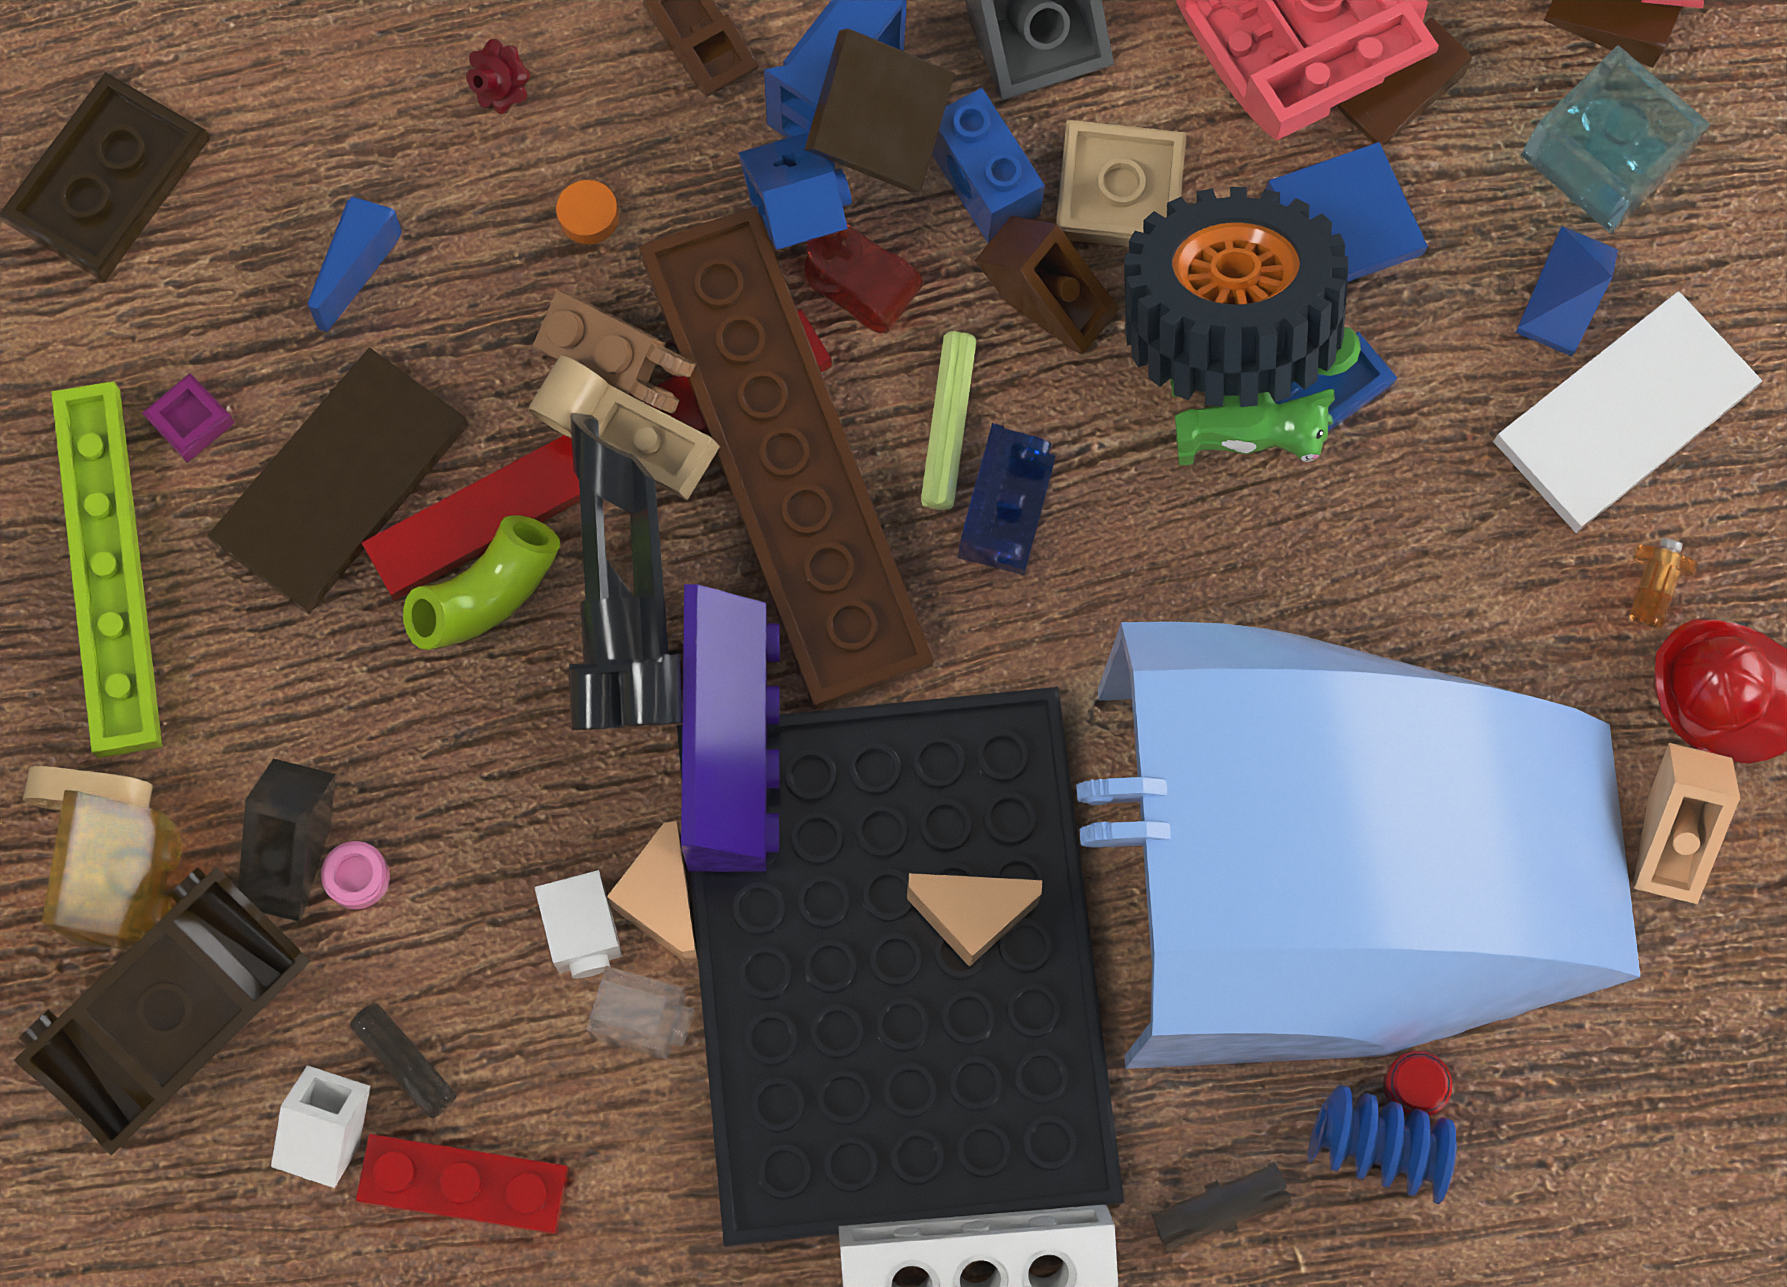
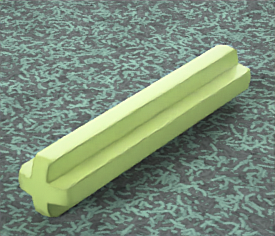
M949 331L943 337L921 494L922 505L930 509L950 510L954 506L976 348V338L970 333Z

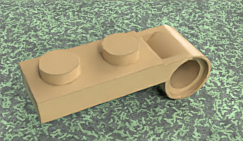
M560 355L527 409L540 421L571 439V413L594 416L599 422V438L624 452L634 454L655 479V484L685 500L689 499L720 448L710 436L609 385L592 370L563 355Z

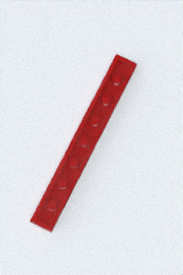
M802 309L798 310L799 318L819 369L823 372L832 367V358ZM674 376L657 385L673 393L674 397L680 401L674 413L650 405L651 407L704 434L708 433L686 376ZM563 435L361 542L393 601L409 594L416 587L424 586L485 553L495 537L501 521L505 517L521 515L543 522L579 503L580 488L579 479L573 471L572 439Z

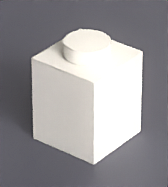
M599 870L535 887L552 961L559 974L571 971L572 978L574 979L594 976L611 969L609 960L623 957L605 884Z
M307 1065L281 1105L271 1167L335 1188L360 1146L370 1086Z

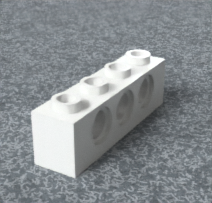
M1106 1204L838 1226L843 1287H900L893 1281V1277L900 1269L907 1266H917L928 1273L926 1280L917 1287H1118L1115 1224ZM1055 1255L1063 1260L1060 1269L1051 1276L1037 1277L1029 1272L1033 1261L1040 1256ZM973 1261H988L996 1267L991 1277L983 1282L972 1283L960 1276L963 1269Z

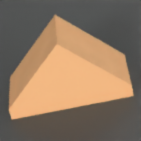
M677 821L665 822L615 885L607 898L613 910L682 961H698L681 847V835Z
M909 873L907 899L970 967L1038 905L1042 894V880Z

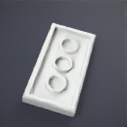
M1678 291L1502 430L1493 442L1572 530L1577 533L1756 389L1762 382V379Z

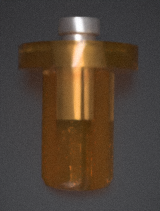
M1661 538L1659 543L1661 548L1647 545L1636 546L1633 559L1646 566L1630 612V618L1633 622L1649 628L1660 629L1663 626L1679 575L1694 577L1699 565L1695 560L1678 554L1681 552L1683 544L1671 539Z

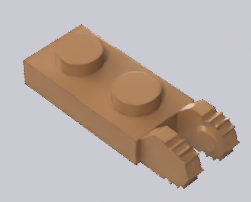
M558 289L532 345L556 359L560 355L571 358L592 370L609 385L670 413L675 412L680 400L674 397L673 393L648 383L656 363L661 365L665 371L679 377H690L696 365L683 356L665 348L666 342L571 293Z

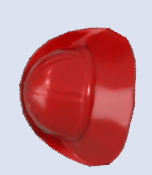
M1693 619L1676 628L1656 652L1653 683L1661 711L1674 732L1694 749L1730 757L1733 759V762L1751 764L1761 762L1787 751V649L1759 631L1740 624L1717 619Z

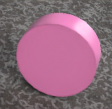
M350 841L335 847L327 855L321 869V881L327 894L337 904L348 909H364L372 906L383 897L389 885L390 871L386 860L376 848L365 842Z

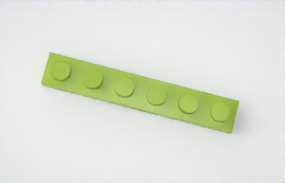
M114 381L51 391L91 751L97 758L161 748L163 746L121 392Z

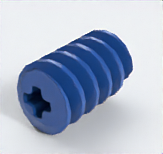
M1339 1084L1323 1103L1316 1118L1309 1141L1308 1162L1312 1164L1321 1149L1326 1148L1329 1149L1330 1169L1338 1172L1348 1156L1355 1157L1356 1178L1363 1180L1374 1164L1380 1165L1381 1185L1383 1187L1389 1188L1398 1174L1402 1172L1407 1176L1408 1195L1415 1197L1427 1180L1432 1182L1433 1202L1440 1204L1447 1193L1455 1168L1457 1154L1456 1128L1453 1120L1444 1117L1438 1119L1430 1128L1428 1113L1419 1109L1412 1111L1404 1121L1402 1104L1394 1101H1389L1385 1104L1378 1114L1376 1096L1366 1092L1353 1105L1351 1089Z

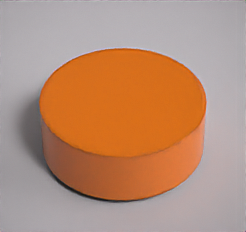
M581 180L572 183L562 191L557 200L556 213L561 229L567 237L577 243L596 244L611 236L617 228L619 209L613 192L601 182Z

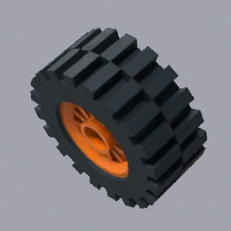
M1230 187V197L1216 198L1213 188L1197 191L1196 203L1188 205L1182 197H1179L1167 203L1166 218L1155 211L1143 220V233L1134 231L1129 240V253H1125L1124 262L1125 335L1127 346L1131 345L1132 358L1138 368L1148 364V378L1159 387L1170 379L1174 380V395L1189 400L1195 390L1205 392V405L1223 407L1224 396H1239L1240 407L1258 406L1259 393L1269 392L1273 401L1276 402L1290 397L1291 382L1293 381L1304 390L1317 382L1318 368L1328 372L1336 360V349H1341L1344 338L1348 256H1345V242L1341 234L1331 235L1332 222L1322 213L1309 220L1310 205L1297 198L1288 207L1281 205L1280 192L1264 189L1260 199L1247 197V187Z

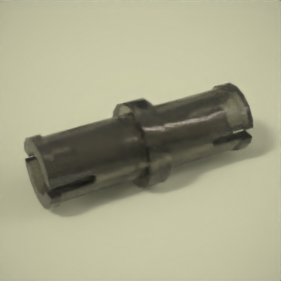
M1272 1162L1267 1167L1221 1186L1217 1180L1205 1184L1204 1193L1158 1212L1157 1210L1153 1211L1150 1214L1154 1225L1157 1226L1155 1229L1160 1241L1168 1254L1178 1247L1219 1230H1222L1224 1235L1233 1233L1238 1230L1236 1223L1282 1204L1287 1205L1291 1203V1198L1288 1191L1284 1190L1287 1186L1275 1162Z

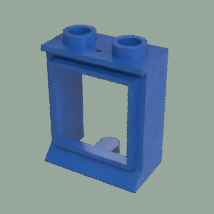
M831 0L785 58L783 66L764 69L767 125L786 138L810 132L839 30L849 28L904 51L907 0Z

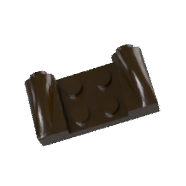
M199 867L192 871L169 894L177 905L58 1018L48 1009L19 1037L27 1048L14 1061L54 1095L111 1156L311 962L218 867H215L208 875Z

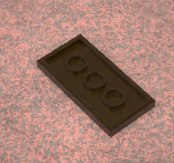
M369 347L207 536L217 547L309 615L365 549L361 542L375 536L468 427L467 419Z

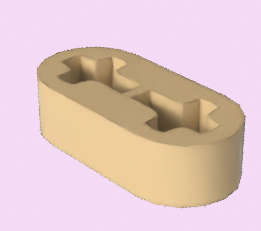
M49 766L29 767L23 801L37 807L57 811L143 820L147 818L153 786L146 781L128 776Z

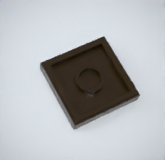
M849 28L839 30L804 150L909 192L921 191L955 73Z

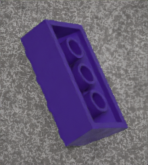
M684 584L681 847L688 872L766 871L767 852H779V813H767V788H779V749H767V725H779L780 690L779 686H767V662H780V624H767L765 602L698 584Z

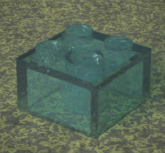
M1617 45L1537 124L1521 156L1612 234L1691 155L1711 124L1623 48Z

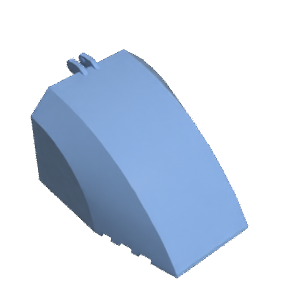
M1121 622L1098 686L1099 701L1132 699L1138 777L1084 781L1077 784L1078 802L1090 805L1140 802L1141 821L1095 822L1080 828V842L1085 847L1143 846L1152 959L1151 1022L1125 1054V1069L1388 1056L1423 1043L1447 1038L1475 1027L1512 1018L1527 1011L1567 1001L1640 977L1610 724L1572 707L1301 635L1266 628L1224 623Z

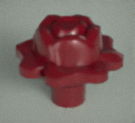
M490 39L482 50H475L469 54V61L473 69L467 72L466 81L470 89L476 93L481 107L488 108L493 106L497 113L505 114L508 113L514 103H522L527 99V92L524 87L530 80V73L524 67L522 60L519 58L518 49L514 45L503 47L498 39Z

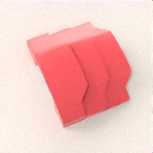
M1176 0L1189 28L1223 83L1249 116L1276 141L1328 116L1331 107L1383 83L1385 77L1436 53L1439 47L1423 23L1428 5L1427 0Z

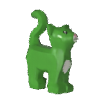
M1344 327L1341 349H1336L1334 364L1328 372L1318 368V374L1332 376L1343 373L1357 362L1361 350L1359 337L1350 327ZM1170 379L1172 397H1179L1174 395V380ZM1326 389L1280 405L1273 401L1269 392L1259 393L1258 406L1240 407L1239 396H1224L1223 407L1212 406L1202 409H1189L1176 414V442L1179 465L1193 464L1198 451L1222 450L1249 454L1274 447L1293 453L1304 462L1314 461L1320 456L1323 443L1327 440L1328 426L1333 424L1332 416L1328 414V407L1335 400L1334 389Z

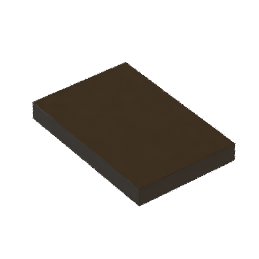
M105 72L1 210L0 217L8 226L105 282L210 138L202 127Z

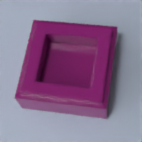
M191 373L142 412L146 420L186 463L235 423L230 414Z

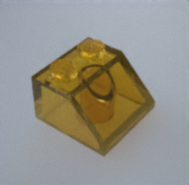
M65 790L42 923L78 946L121 950L132 948L171 910L170 897L164 896L168 871H175L177 869L181 855V835L179 832H175V824L161 811L80 791Z

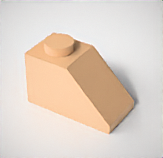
M1668 743L1648 796L1633 880L1634 889L1698 904L1740 800L1732 758Z

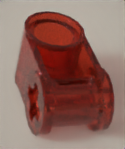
M848 224V229L808 240V256L805 260L804 272L808 284L816 292L821 293L848 311L863 326L876 333L887 334L924 285L922 277L911 264L896 254L887 252ZM843 239L846 240V246L842 245ZM820 273L824 274L823 279L820 277Z

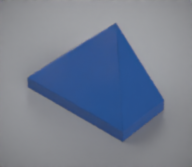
M1561 226L1515 333L1572 357L1613 277L1618 249Z

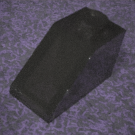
M273 758L245 800L238 888L263 913L297 922L304 915L331 826L335 773Z

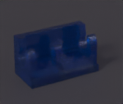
M992 423L960 539L959 559L1025 575L1056 455L1050 454L1052 443L1042 438L1005 429L1002 425Z

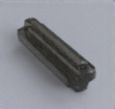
M372 1003L357 1013L350 1022L351 1029L424 1114L430 1118H435L449 1108L456 1099V1093L379 1004Z

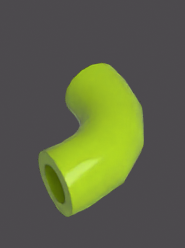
M521 515L505 517L501 521L495 537L485 553L468 570L451 580L434 585L418 586L410 591L403 608V622L406 633L412 643L418 648L425 650L445 648L475 639L506 620L534 593L552 565L561 546L560 539L556 533L547 525L530 517Z

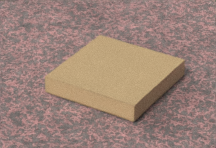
M1067 120L1056 224L1068 240L1129 247V240L1134 231L1143 233V220L1155 211L1166 218L1167 203L1181 197L1187 132Z

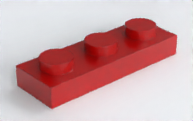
M369 1134L355 1201L362 1204L557 1235L569 1167Z

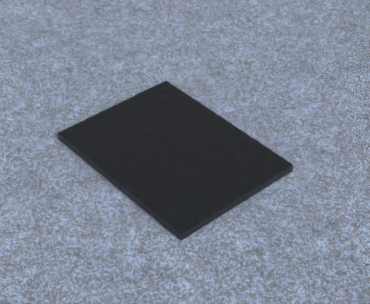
M1050 687L780 714L779 725H767V749H779V788H767V813H779V852H767L766 871L690 872L724 1247L839 1235L838 1226L1123 1204L1124 1196L1059 688ZM683 724L677 725L681 780ZM909 873L1042 880V894L1038 905L970 967L907 899Z

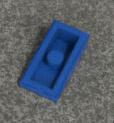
M352 196L350 200H347L307 303L319 330L325 332L330 330L400 238L402 230L397 214L393 209Z

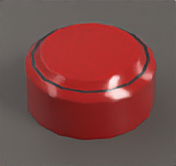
M1411 1051L1402 1054L1388 1066L1383 1077V1092L1387 1102L1394 1101L1402 1104L1405 1117H1408L1415 1109L1428 1113V1116L1439 1112L1447 1104L1452 1093V1077L1448 1067L1439 1057L1427 1051Z

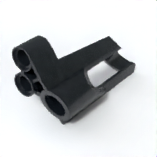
M571 413L573 471L579 479L585 582V601L580 602L584 664H569L572 730L683 723L679 655H669L655 479L634 454L617 449L599 438V422L594 416ZM603 499L630 512L634 596L606 559Z

